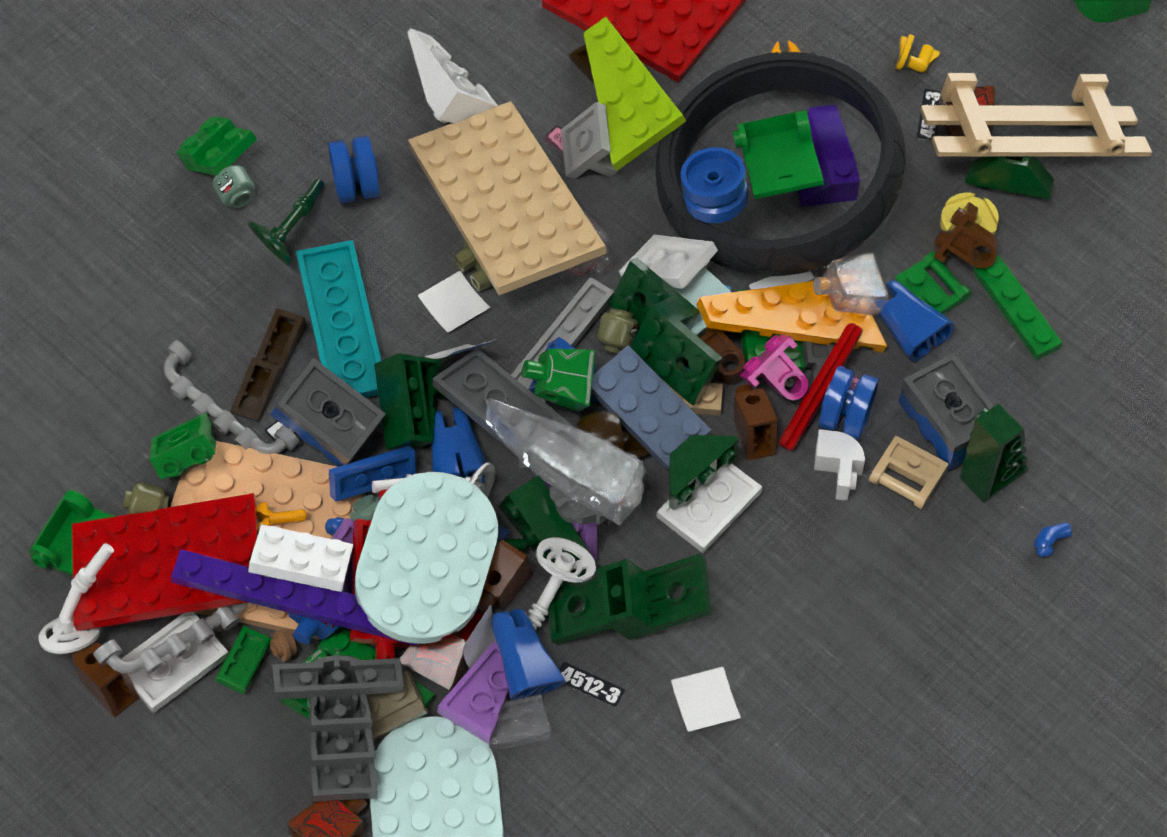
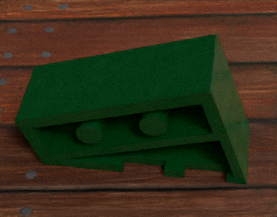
M398 353L374 364L380 410L386 413L382 418L386 450L393 451L406 446H410L415 450L433 443L436 409L433 408L434 394L438 393V390L433 387V378L436 376V370L441 368L442 360Z
M539 475L510 492L498 506L535 554L539 543L548 538L567 539L579 544L590 552L572 524L566 522L557 512L555 503L550 497V491ZM551 549L543 553V557L545 559L550 552H552ZM562 550V552L571 554L575 558V561L579 560V558L571 552ZM552 558L551 562L555 563L556 559Z

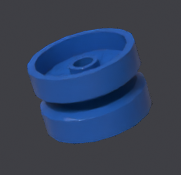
M368 135L353 138L351 142L353 156L351 157L343 140L328 142L331 168L340 205L355 201L356 183H358L361 196L365 200L380 197L378 167Z
M710 147L695 152L682 165L680 177L684 203L687 211L695 219L705 223H722L732 220L743 211L748 200L746 171L742 159L735 152L725 148Z
M839 365L826 390L818 428L836 431L844 416L843 433L859 441L875 399L879 378L863 374L859 378L855 390H853L854 370Z

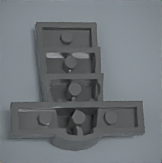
M333 655L317 659L313 663L272 664L274 699L310 697L309 765L312 802L377 798L378 787L374 764L375 751L371 733L372 720L366 694L403 692L404 684L400 658L360 660L351 656Z

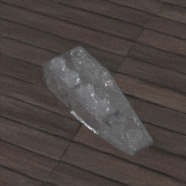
M491 398L486 401V422L502 442L525 465L568 497L618 525H621L641 502L643 461L639 460L635 455L626 453L613 446L609 441L600 439L589 432Z

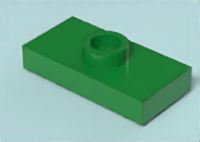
M243 625L216 676L215 682L244 695L270 646L272 638Z

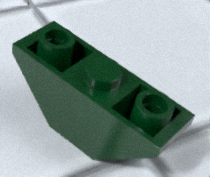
M981 156L970 162L965 183L976 187H988L1002 190L1006 193L1014 192L1030 195L1033 198L1050 199L1054 178L1036 156Z
M691 435L670 453L669 507L672 510L681 503L683 505L687 504L702 484L704 486L708 485L715 478L720 468L723 466L728 467L735 461L738 456L739 439L735 436Z

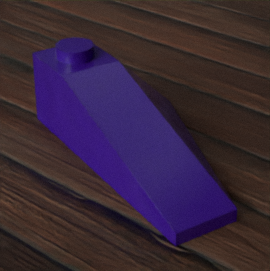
M836 104L809 107L807 115L812 142L824 185L797 190L800 206L857 200L860 185L855 157Z

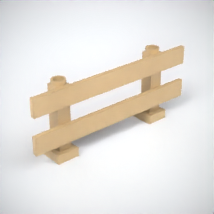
M948 73L941 91V97L943 102H952L953 105H921L920 107L925 125H961L965 136H933L932 143L937 156H1151L1152 154L1145 137L1124 136L1120 125H1137L1138 120L1131 106L1110 105L1105 94L1109 83L1106 74H1079L1072 92V98L1075 103H1084L1085 106L978 105L974 95V89L977 84L975 73ZM987 125H1093L1098 137L991 136Z

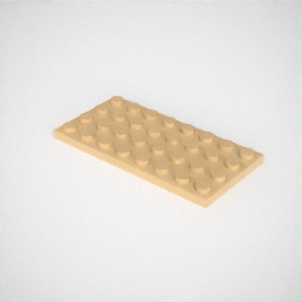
M511 101L473 115L458 123H451L408 140L410 150L498 295L606 254L605 244Z

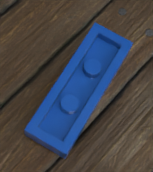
M406 446L329 469L330 497L335 501H340L372 491V481L406 478L407 474H416L415 450L410 446Z

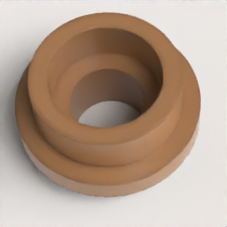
M280 630L273 633V639L270 640L273 655L276 658L279 657L283 662L290 660L291 656L297 653L296 643L292 634L289 631L282 632Z

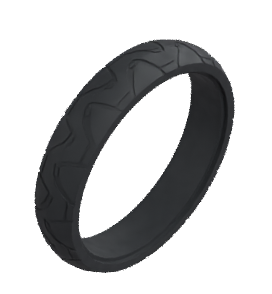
M774 52L745 58L707 77L694 87L678 105V109L686 119V122L659 141L656 153L655 175L658 198L664 214L681 238L714 242L718 251L710 261H714L720 266L737 272L759 276H787L816 270L843 258L858 248L864 240H867L878 229L893 208L899 195L898 191H900L906 159L905 140L901 124L898 122L893 107L880 89L873 82L868 81L864 75L839 61L804 52ZM783 89H802L834 96L853 106L863 114L879 136L881 141L879 164L869 187L861 198L839 218L803 235L775 240L749 239L735 236L709 223L695 219L687 211L684 197L681 194L680 175L682 165L690 146L700 131L720 112L743 99L757 94Z

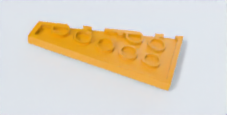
M851 275L844 276L845 278H830L827 280H830V282H840L833 283L836 289L846 290L845 287H842V284L846 282L848 284L849 281L851 288L850 280L854 277ZM825 279L703 296L696 303L706 327L711 329L739 333L743 330L759 331L761 336L771 337L772 334H782L790 336L796 341H809L830 345L831 342L838 341L847 324L855 323L862 328L863 333L853 349L865 346L872 347L875 352L883 353L887 347L870 309H864L869 307L852 308L850 305H842L849 303H840L839 307L843 308L835 309L840 295L838 293L835 295V302L833 304L828 291L832 290L835 293L836 290ZM840 298V302H849L847 298ZM859 300V306H868L865 300Z

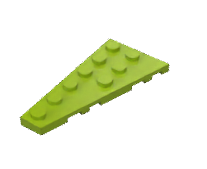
M605 17L583 34L598 102L606 107L611 151L610 158L612 166L617 172L685 123L686 119L607 17Z

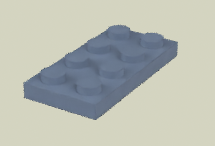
M629 345L592 376L591 394L608 411L617 413L619 421L624 428L666 471L669 470V457L672 451L691 435H708L711 431Z

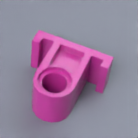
M782 334L772 337L764 346L766 350L758 357L754 356L748 360L743 367L744 371L739 375L746 384L754 387L759 384L756 378L760 376L777 395L791 400L800 399L808 389L806 376L783 352L786 348L794 349L797 344L790 336ZM792 376L795 381L794 387L790 391H786L785 381Z

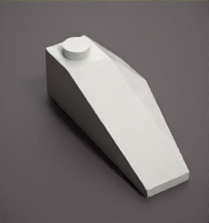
M411 28L407 33L427 103L433 109V115L437 120L445 124L448 122L455 124L498 106L484 87L480 84L474 86L467 79L469 73L464 68H460L450 61L452 56L432 36Z

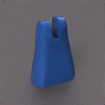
M892 279L886 283V288L893 297L892 299L888 300L880 291H876L870 296L873 303L872 307L876 310L875 312L888 327L911 362L921 360L931 351L930 343L934 348L938 347L950 338L955 325L952 321L918 298L898 281Z
M458 407L452 408L455 426L445 428L441 410L436 411L433 443H431L432 472H442L461 478H466L467 476L471 478L487 462L478 444L468 415Z
M514 609L510 613L505 611L498 612L492 616V631L501 654L511 701L523 699L530 695L547 694L565 684L566 681L539 639L524 609Z

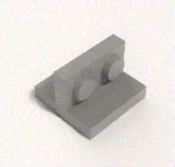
M595 102L561 129L566 177L574 180L588 169L609 177L617 173L612 166L610 158L611 151L606 107L604 104Z

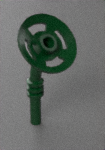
M315 179L306 193L298 197L293 204V210L278 228L274 227L269 230L252 221L248 223L250 229L261 242L288 266L291 264V259L283 244L287 239L285 236L301 217L306 216L314 206L315 198L324 187V182L320 179Z

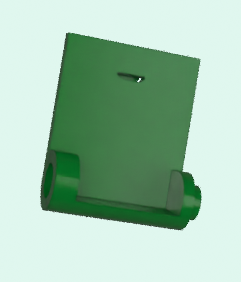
M806 110L737 124L738 130L732 131L735 147H741L754 199L824 185L812 142L810 123Z
M67 490L29 549V554L32 556L31 561L40 568L47 569L50 567L73 576L72 524L115 516L95 509L92 502L84 495L73 490Z

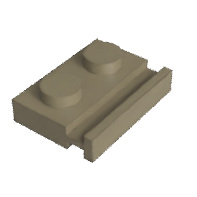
M407 670L402 672L404 684L402 693L366 694L372 720L371 733L373 742L428 713L427 708L422 703V697L413 677Z

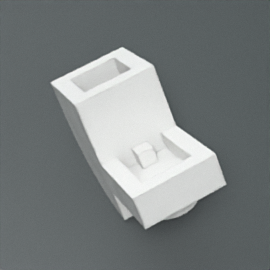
M819 429L814 470L838 473L835 499L847 501L849 490H855L857 475H862L865 463L864 451L861 445L848 434Z

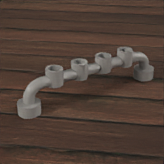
M175 340L167 348L169 356L165 360L163 369L165 377L173 384L170 387V391L181 401L187 396L193 400L194 403L191 405V408L198 415L206 412V414L209 413L214 417L215 420L212 424L221 434L226 435L229 431L237 436L234 439L236 445L242 446L245 450L253 448L265 454H278L285 448L292 451L299 444L300 441L297 436L285 426H281L274 434L275 442L268 444L261 441L251 429L245 428L230 412L220 408L210 396L200 392L186 377L176 372L175 368L178 362L185 365L193 357L191 352L181 342Z
M249 602L221 607L213 615L206 619L197 620L188 629L169 636L163 643L154 648L150 647L144 650L137 658L131 661H124L118 657L122 650L115 640L104 643L93 655L101 666L108 664L113 670L120 673L132 674L144 668L148 674H151L164 664L161 659L164 656L170 654L173 659H178L190 649L187 643L196 639L199 645L209 641L215 635L212 630L215 627L221 625L225 631L234 627L240 621L237 615L247 608Z

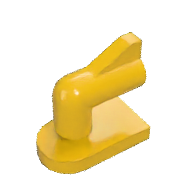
M909 34L908 38L900 37L899 58L895 69L901 71L913 43L914 35ZM925 44L922 46L918 58L910 55L907 67L923 73L927 70L929 64L938 58L940 52L934 50L932 46Z

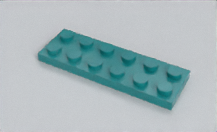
M353 240L296 251L320 363L365 398L378 395L374 364L380 362L381 357Z

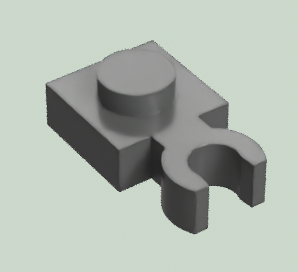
M801 341L805 367L812 368V373L809 376L810 386L834 348L833 342L830 345Z

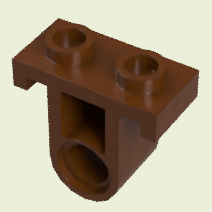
M968 202L964 209L959 207L950 219L952 225L947 231L941 230L934 240L933 244L936 246L935 258L944 262L947 258L948 250L977 268H987L994 263L997 255L998 241L991 232L974 222L977 219L978 207ZM985 246L990 251L980 253L976 250V247Z
M707 328L706 333L700 339L723 358L714 375L719 381L727 385H735L741 382L742 378L739 375L744 371L745 358L742 352L726 336L727 334L731 338L735 335V332ZM683 357V363L689 368V361ZM728 362L738 365L734 370L723 368L724 364Z

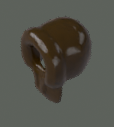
M599 411L587 414L578 421L575 427L601 449L613 444L630 454L631 459L649 454L620 424L616 412Z

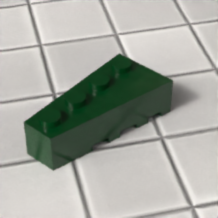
M999 403L990 410L988 408L983 409L974 418L975 423L970 433L971 438L969 445L966 447L967 452L962 462L963 467L960 474V479L983 503L1028 471V466L1026 465L1027 457L1024 455L1026 447L1023 445L1025 443L1024 428Z

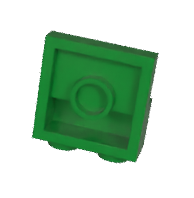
M214 116L207 119L195 135L188 137L176 153L187 170L216 176L243 154L257 138L252 130L236 128L230 119Z
M206 412L152 438L149 460L161 480L168 476L170 478L177 477L185 472L187 467L195 463L197 465L205 464L216 454V442L211 434V421Z

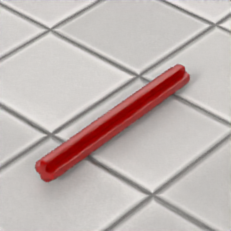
M850 323L846 325L780 437L778 443L788 451L795 449L822 403L837 367L844 365L862 335L863 330L857 324Z

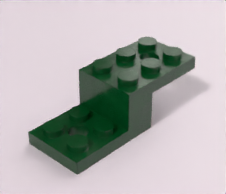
M632 259L608 305L612 308L634 314L633 318L638 321V333L631 348L662 380L693 406L700 402L723 358L691 331L700 311L640 259ZM640 293L645 295L647 305L641 302ZM683 357L689 361L690 370L686 369L683 365Z
M699 553L644 571L626 558L596 568L593 577L585 582H568L563 580L548 607L551 641L559 645L610 628L627 639L632 640L711 615L706 558ZM679 586H683L682 595L677 599H673V593ZM583 600L584 603L581 610L574 613V607L578 601Z

